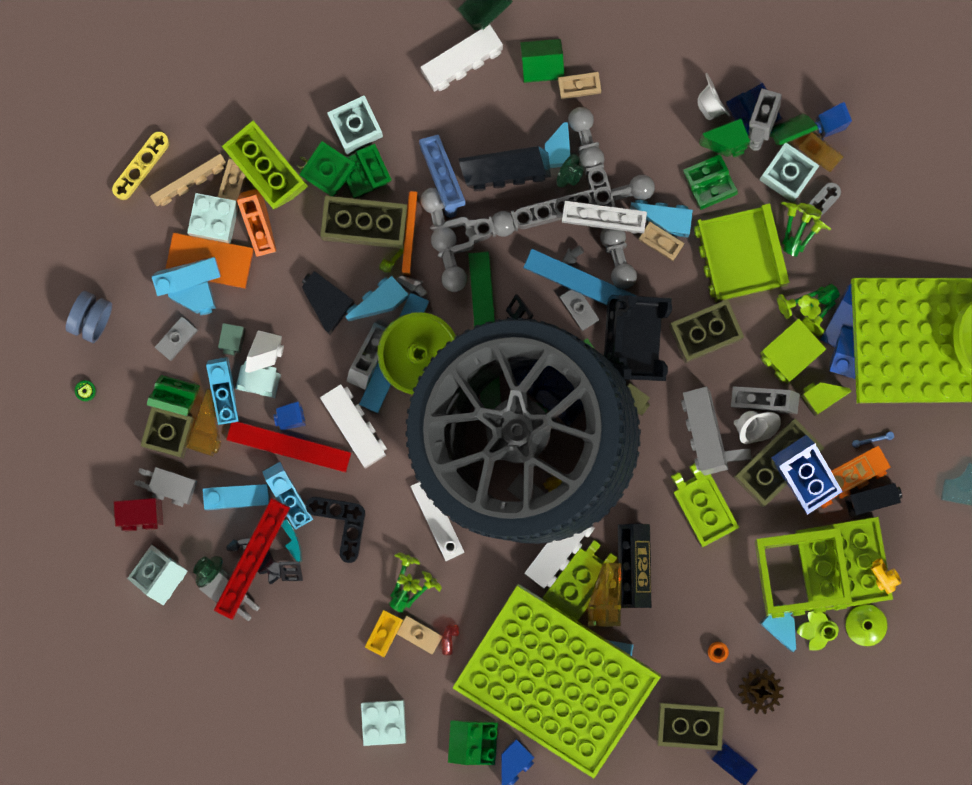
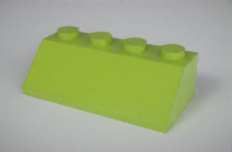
M254 120L222 146L273 209L293 200L308 187Z

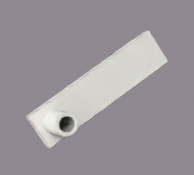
M565 201L562 223L628 231L633 234L644 233L647 212Z
M420 482L412 485V491L445 561L465 553L448 516L442 514L433 505V501L428 499L427 494L420 487Z

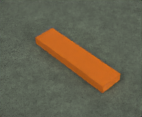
M414 191L409 192L402 263V274L405 276H411L418 193Z

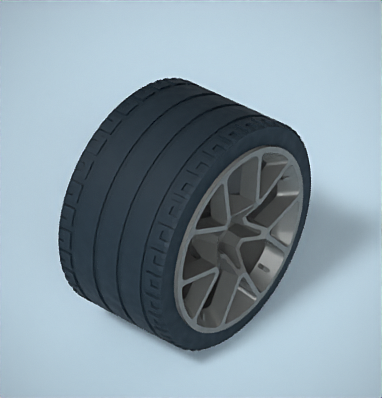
M508 318L504 320L497 319L496 322L488 321L486 324L474 326L472 330H465V333L455 336V340L452 342L448 341L446 346L442 350L439 349L436 357H432L429 365L423 369L424 373L422 376H419L417 386L413 388L414 394L413 397H410L409 401L411 403L409 409H407V414L409 415L408 419H406L407 431H405V436L408 437L406 447L409 450L408 457L412 461L410 465L414 469L416 480L420 481V487L425 491L428 499L433 501V505L442 514L449 516L451 521L463 528H468L471 532L519 543L541 544L551 543L554 540L561 541L562 539L573 537L575 533L580 534L584 530L591 528L595 522L598 523L610 512L609 509L617 505L619 499L624 495L623 491L628 488L629 482L633 478L634 474L632 472L637 466V458L640 453L638 452V447L641 444V430L638 428L640 424L638 410L634 406L635 400L632 397L631 390L625 385L626 381L620 372L601 353L572 333L544 321L538 322L535 319L518 318V320H515L514 318ZM534 365L518 386L512 370L518 367ZM547 366H552L571 382L574 391L546 414L538 404L529 399L526 392L543 369ZM504 374L511 389L509 399L499 404L495 409L485 408L478 398L479 394L489 383ZM577 399L582 401L585 411V431L556 422V418ZM472 406H474L475 411L470 413ZM480 420L487 426L488 444L482 452L467 456L465 449L467 421ZM551 428L584 440L585 444L581 457L570 474H564L538 458L548 444ZM504 459L514 463L524 462L523 501H502L488 493L492 470L496 460ZM484 460L479 483L469 464ZM534 466H538L560 479L562 483L549 493L534 498Z

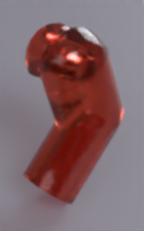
M449 624L446 626L442 637L443 655H451L453 653L452 636L459 635L458 625Z

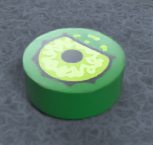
M81 381L75 387V395L81 401H91L96 396V387L90 381Z

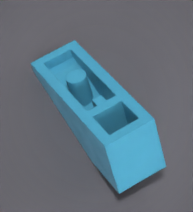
M212 257L157 271L152 276L157 296H161L219 278L221 275L216 258Z
M268 484L203 489L204 510L268 505Z

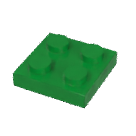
M321 141L299 175L328 195L335 197L357 164Z

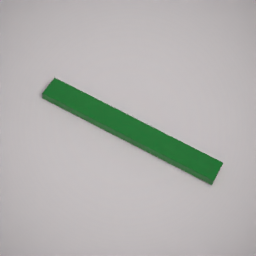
M489 252L468 253L474 326L486 324L488 321L495 322ZM499 377L489 383L480 393V401L485 408L495 409L501 404Z

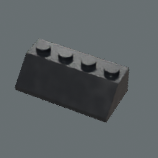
M540 146L459 158V164L466 185L474 191H484L486 187L493 186V188L506 187L505 184L509 183L523 185L525 181L529 180L543 182L545 178L551 177L549 153Z

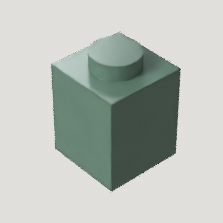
M223 323L218 348L223 350V354L235 356V353H241L246 330L244 327Z

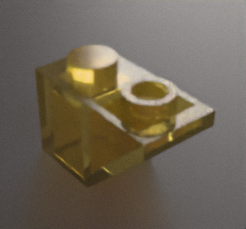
M815 131L810 132L799 145L800 150L829 172L844 157Z

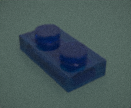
M725 743L722 745V750H718L711 759L742 785H746L757 772L754 766Z

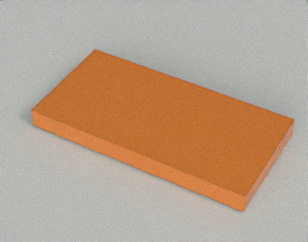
M173 233L165 269L215 257L221 277L207 282L246 289L254 248Z

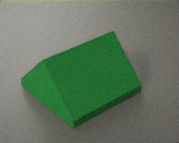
M561 39L520 42L524 83L558 80L559 77H564Z

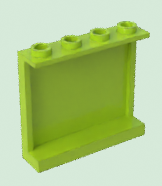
M770 203L764 204L760 208L704 221L700 219L696 222L694 232L696 238H700L701 246H699V253L701 258H705L706 266H703L705 277L710 279L711 285L708 286L711 298L714 297L715 302L787 286L790 283Z

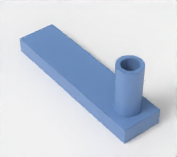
M439 135L419 139L420 148L445 208V215L453 218L457 214V207L465 205V199Z

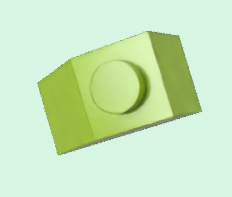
M813 382L803 389L805 393L801 397L813 415L816 416L852 391L847 387L821 382L815 385Z

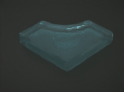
M968 463L966 470L960 477L944 480L941 500L972 506V463Z

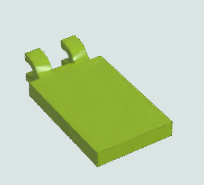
M694 463L689 466L694 475L693 478L684 482L681 474L678 472L672 475L671 478L678 488L673 494L699 543L704 547L738 529L739 526L712 475L704 476L700 470H697Z
M595 540L586 551L582 548L578 550L543 596L547 602L576 621L579 620L613 575L609 568L617 559L612 553L608 555L605 561L598 558L595 552L601 544Z

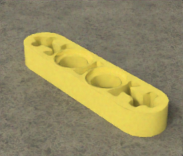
M155 132L152 134L114 183L112 191L118 199H128L167 150L169 139L165 133ZM163 137L164 144H159L155 148L156 151H158V153L155 154V152L152 149H150L149 146L151 145L154 148L157 144L155 139H161ZM147 152L153 155L152 161L144 163L142 155ZM132 169L140 170V176L137 179L130 178L129 173ZM127 178L133 185L130 186L128 183L125 187L127 192L119 195L118 187H124L127 183L124 179Z

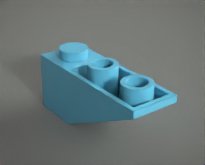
M635 200V203L631 202V210L647 212L646 220L655 224L672 236L689 237L693 210L688 209V206L676 205V208L668 207L666 203L650 205L644 200Z
M393 276L389 279L385 277L377 284L379 287L374 292L370 290L362 297L364 301L358 306L356 304L351 306L347 310L348 315L345 317L348 321H353L393 311L409 295Z
M229 358L208 360L206 367L218 425L238 422Z
M281 462L262 471L267 484L278 502L290 507L287 517L295 530L313 520Z

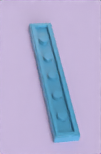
M531 249L523 267L606 306L611 295L636 296L534 249Z
M410 293L400 316L413 312L424 313L429 301ZM379 363L359 403L360 406L379 413L391 387V384L383 376Z

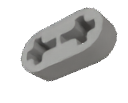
M835 183L826 184L809 204L813 205L814 203L817 205L820 201H823L824 204L820 209L822 210L821 216L824 215L840 197V187ZM826 189H835V197L832 195L826 199L825 196L828 193Z
M751 449L725 451L727 462L752 459Z

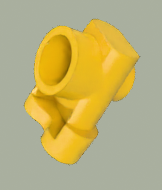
M882 558L872 563L871 570L875 577L878 578L876 583L881 591L885 589L887 594L895 591L896 586L902 583L898 572L894 568L888 571Z

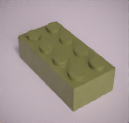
M325 196L320 237L323 241L404 249L408 206L407 204Z
M796 418L788 423L733 477L761 507L766 506L787 485L773 462L772 456L805 435L816 444L820 452L824 449Z

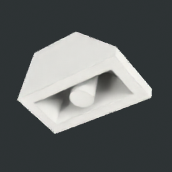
M258 330L247 355L245 372L250 373L275 365L277 357L282 356L284 345H281L282 336Z

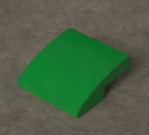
M800 114L773 126L770 137H773L776 145H782L813 132L818 127L809 116Z
M375 144L358 150L356 154L347 157L357 164L345 181L353 199L366 195L392 181Z
M721 154L683 170L700 210L738 195V191Z
M160 375L155 382L153 392L148 397L147 405L187 416L197 397L200 385Z

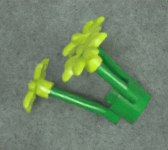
M401 552L394 555L402 560L401 565H403L395 588L390 595L392 599L389 605L394 610L403 612L406 607L410 608L413 602L431 587H435L439 592L441 591L442 586L437 582L436 578H432L429 572L422 571L424 579L427 580L423 587L419 585V579L412 580L411 574H408L407 577L404 575L410 563L420 565L417 558ZM401 584L404 585L403 591L399 590ZM410 590L415 594L411 599H409L410 596L407 593Z

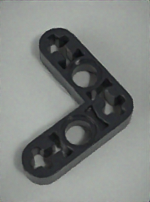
M320 497L309 498L306 502V510L309 514L345 521L340 558L346 563L355 562L359 556L366 515L364 507L357 503ZM317 500L319 505L325 506L324 502H328L326 507L327 514H322L323 509H317L316 512H313L310 504H314V501ZM333 504L341 506L342 511L337 516L330 513V507ZM345 505H349L348 510H355V507H358L362 515L354 519L352 514H347V518H344ZM354 527L358 530L359 534L356 539L351 540L347 537V530ZM345 541L350 543L357 542V547L352 545V552L355 553V556L351 557L350 560H346L347 556L343 555L344 551H348L349 545H344Z

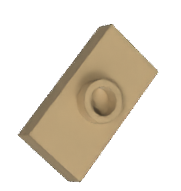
M406 616L397 632V635L432 655L443 637L409 616Z

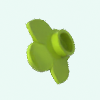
M814 611L808 612L809 621L802 623L797 629V633L801 637L810 640L809 650L824 648L827 642L834 640L839 633V628L835 622L828 620L824 613H814ZM826 628H831L830 632H824Z

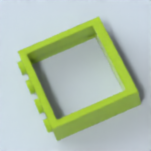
M840 528L756 539L755 548L766 616L772 615V619L785 617L784 614L793 613V616L805 615V611L813 610L814 613L826 612V608L834 607L835 611L847 609V605L852 603ZM834 540L843 598L774 607L765 549Z

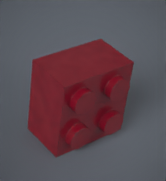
M151 498L114 501L115 527H119L121 531L125 532L137 531V527H142L145 530L158 529V525H163L162 500Z

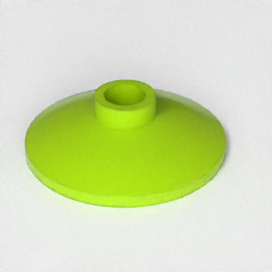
M868 604L859 605L852 609L846 618V632L856 644L872 646L884 638L887 632V620L879 608ZM867 621L871 623V628L868 630L864 627Z

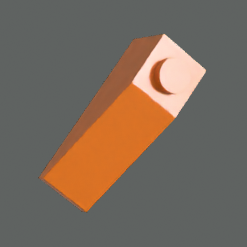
M257 189L241 192L237 203L256 257L276 252L263 196Z

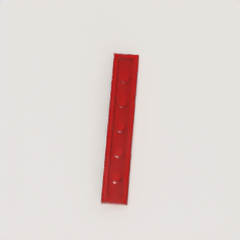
M241 422L231 423L226 439L227 441L345 473L347 472L352 454L351 452Z
M271 498L214 608L215 612L231 620L234 619L290 507Z

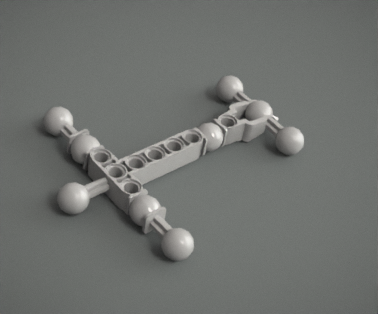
M577 107L570 112L568 123L579 134L582 145L578 149L580 153L579 163L585 169V174L588 175L587 180L590 190L523 207L516 212L500 211L495 213L492 218L491 216L488 217V219L468 220L466 217H460L446 222L442 211L444 206L437 188H429L422 193L420 204L426 212L431 214L433 225L430 227L434 231L431 235V244L434 249L439 251L437 257L443 259L445 266L441 282L448 291L458 292L466 286L467 275L462 268L457 267L454 254L472 250L475 243L486 240L491 235L493 237H496V235L506 237L514 231H518V228L528 229L562 220L563 213L558 211L557 206L564 204L565 201L577 202L583 198L588 201V204L615 207L614 201L631 196L638 200H646L654 194L655 184L653 180L644 174L637 175L630 181L629 185L610 189L607 174L604 170V154L599 149V142H593L590 131L594 123V116L589 109ZM594 174H600L603 180L596 183L591 177ZM604 193L607 195L608 200L600 202L597 199V195ZM540 209H546L549 215L541 218L537 212ZM525 214L529 220L526 223H520L517 219L518 216ZM480 225H487L489 231L482 234L478 231V227ZM465 226L469 242L456 245L457 237L451 228ZM601 228L600 240L606 247V253L611 252L615 265L611 273V280L617 288L628 289L636 283L637 272L635 268L627 264L623 249L627 247L625 243L626 233L621 230Z

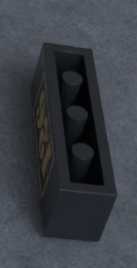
M618 524L619 608H652L650 524Z

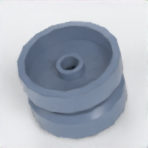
M84 290L72 306L66 322V331L75 336L82 333L84 340L94 344L108 323L112 311V303L103 298L96 301L94 294Z

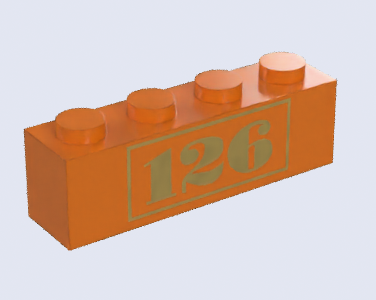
M879 445L831 470L843 491L837 495L840 499L851 494L850 489L855 486L860 489L868 485V479L875 476L877 480L888 474L886 470L891 467ZM832 500L821 505V508L823 509L833 503Z

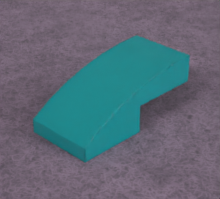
M286 519L281 526L292 541L285 546L296 562H301L302 551L298 536L290 521Z

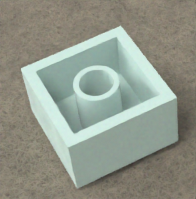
M365 95L327 112L346 154L383 137Z
M785 143L761 176L760 181L794 203L820 165L788 143Z
M196 193L187 232L189 236L231 244L239 207L237 201Z
M404 700L361 703L363 746L402 744L407 742Z

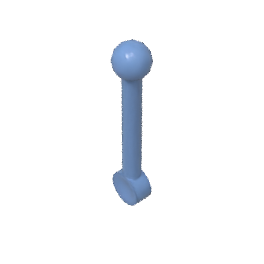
M887 432L883 436L861 441L854 440L852 446L858 448L862 444L884 439L892 440L894 433Z

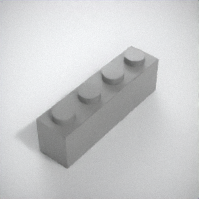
M706 386L684 392V400H681L684 412H687L689 418L686 419L688 431H692L693 438L690 439L692 450L697 453L698 458H695L697 470H700L704 476L728 470L711 391Z

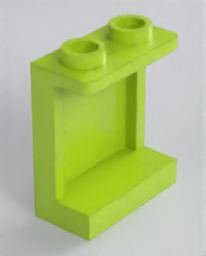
M797 319L760 352L762 356L760 359L767 367L771 366L776 371L774 375L782 383L785 381L788 384L821 355L826 348L803 322Z

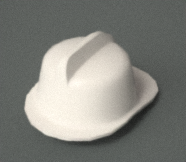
M705 73L708 85L699 94V109L708 120H712L724 113L730 116L721 102L711 78Z
M747 411L734 421V425L739 433L740 441L744 444L764 441L774 436L779 430L781 419L774 412L759 414L754 411Z

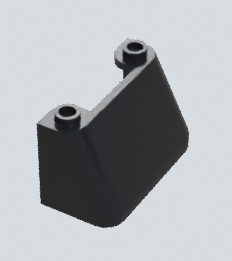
M611 295L607 302L604 357L613 364V367L620 372L624 379L666 381L668 366L665 361L659 359L662 318H668L671 314L672 298Z

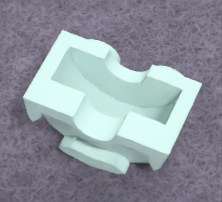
M245 361L244 365L240 367L235 389L275 398L281 374L276 372L277 368L269 366L249 373L245 372Z

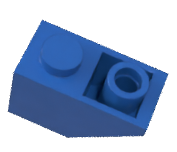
M517 738L502 752V785H513L519 779L517 775L522 770L526 772L534 764L532 761L534 756Z

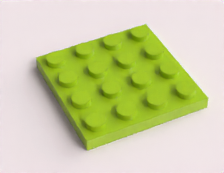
M878 517L795 531L798 534L840 528L852 603L847 605V607L893 599L892 593L887 594L885 589L882 591L879 589L876 583L878 578L875 577L871 570L872 563L879 558H882L888 570ZM834 540L799 544L798 549L808 602L843 598Z

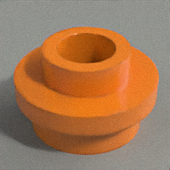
M714 642L709 646L707 653L710 660L721 663L727 659L729 651L724 643ZM716 648L721 649L722 653L720 656L714 654Z

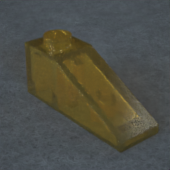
M207 389L187 448L213 457L214 453L219 452L221 442L219 441V428L212 392Z
M621 563L602 564L588 604V626H621Z

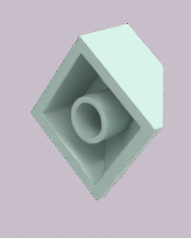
M151 545L127 579L144 594L164 605L188 571L165 553Z

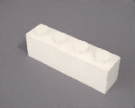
M489 24L421 66V72L434 92L436 90L442 91L450 85L449 82L465 77L467 75L466 72L470 69L476 70L484 64L483 61L499 56L501 50H503V44Z
M340 384L321 396L320 399L366 469L385 457L384 451L387 448L381 439L376 440L373 433L376 431L370 421L365 423L362 416L365 414L359 404L355 406L351 401V398L354 396L349 388H343Z
M592 526L580 534H573V537L547 543L524 574L542 588L546 586L551 587L557 579L554 576L559 569L562 571L570 562L567 559L569 555L578 552L582 546L580 543L581 539L584 536L588 538L595 528Z

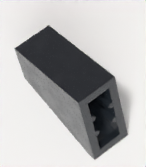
M313 271L312 274L308 273L303 279L302 283L304 285L302 289L326 333L331 335L347 314V310L355 302Z
M896 483L852 494L844 497L849 516L851 517L901 503L902 492L900 487H896Z

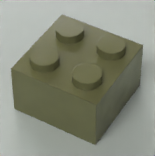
M152 407L140 446L184 459L195 419L190 416Z

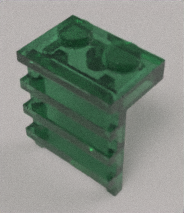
M465 0L456 10L475 31L484 30L513 1Z

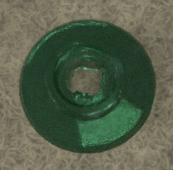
M576 154L569 156L560 168L557 176L558 187H565L568 184L576 185L581 179L583 167L579 165V157Z
M204 556L195 564L193 573L197 575L196 585L199 588L207 586L218 575L223 564L221 556H214L210 559Z

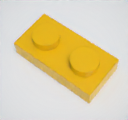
M383 610L365 648L385 657L403 619Z

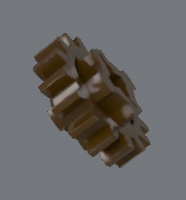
M755 669L754 675L750 671L747 672L749 678L742 677L741 679L745 683L744 685H738L740 689H743L742 692L738 693V696L744 697L741 704L747 703V710L750 711L754 708L755 714H758L759 710L766 714L768 708L773 712L774 704L780 706L779 701H777L778 698L784 697L782 694H779V691L784 689V687L778 686L781 679L774 680L775 673L772 672L770 675H767V669H764L762 673H760L759 669ZM760 677L756 684L753 686L749 685L752 680ZM768 680L773 684L774 691L769 688ZM763 686V690L770 694H761V697H759V693L752 689H760ZM747 692L753 695L754 703L748 698ZM767 698H773L768 704L762 705Z

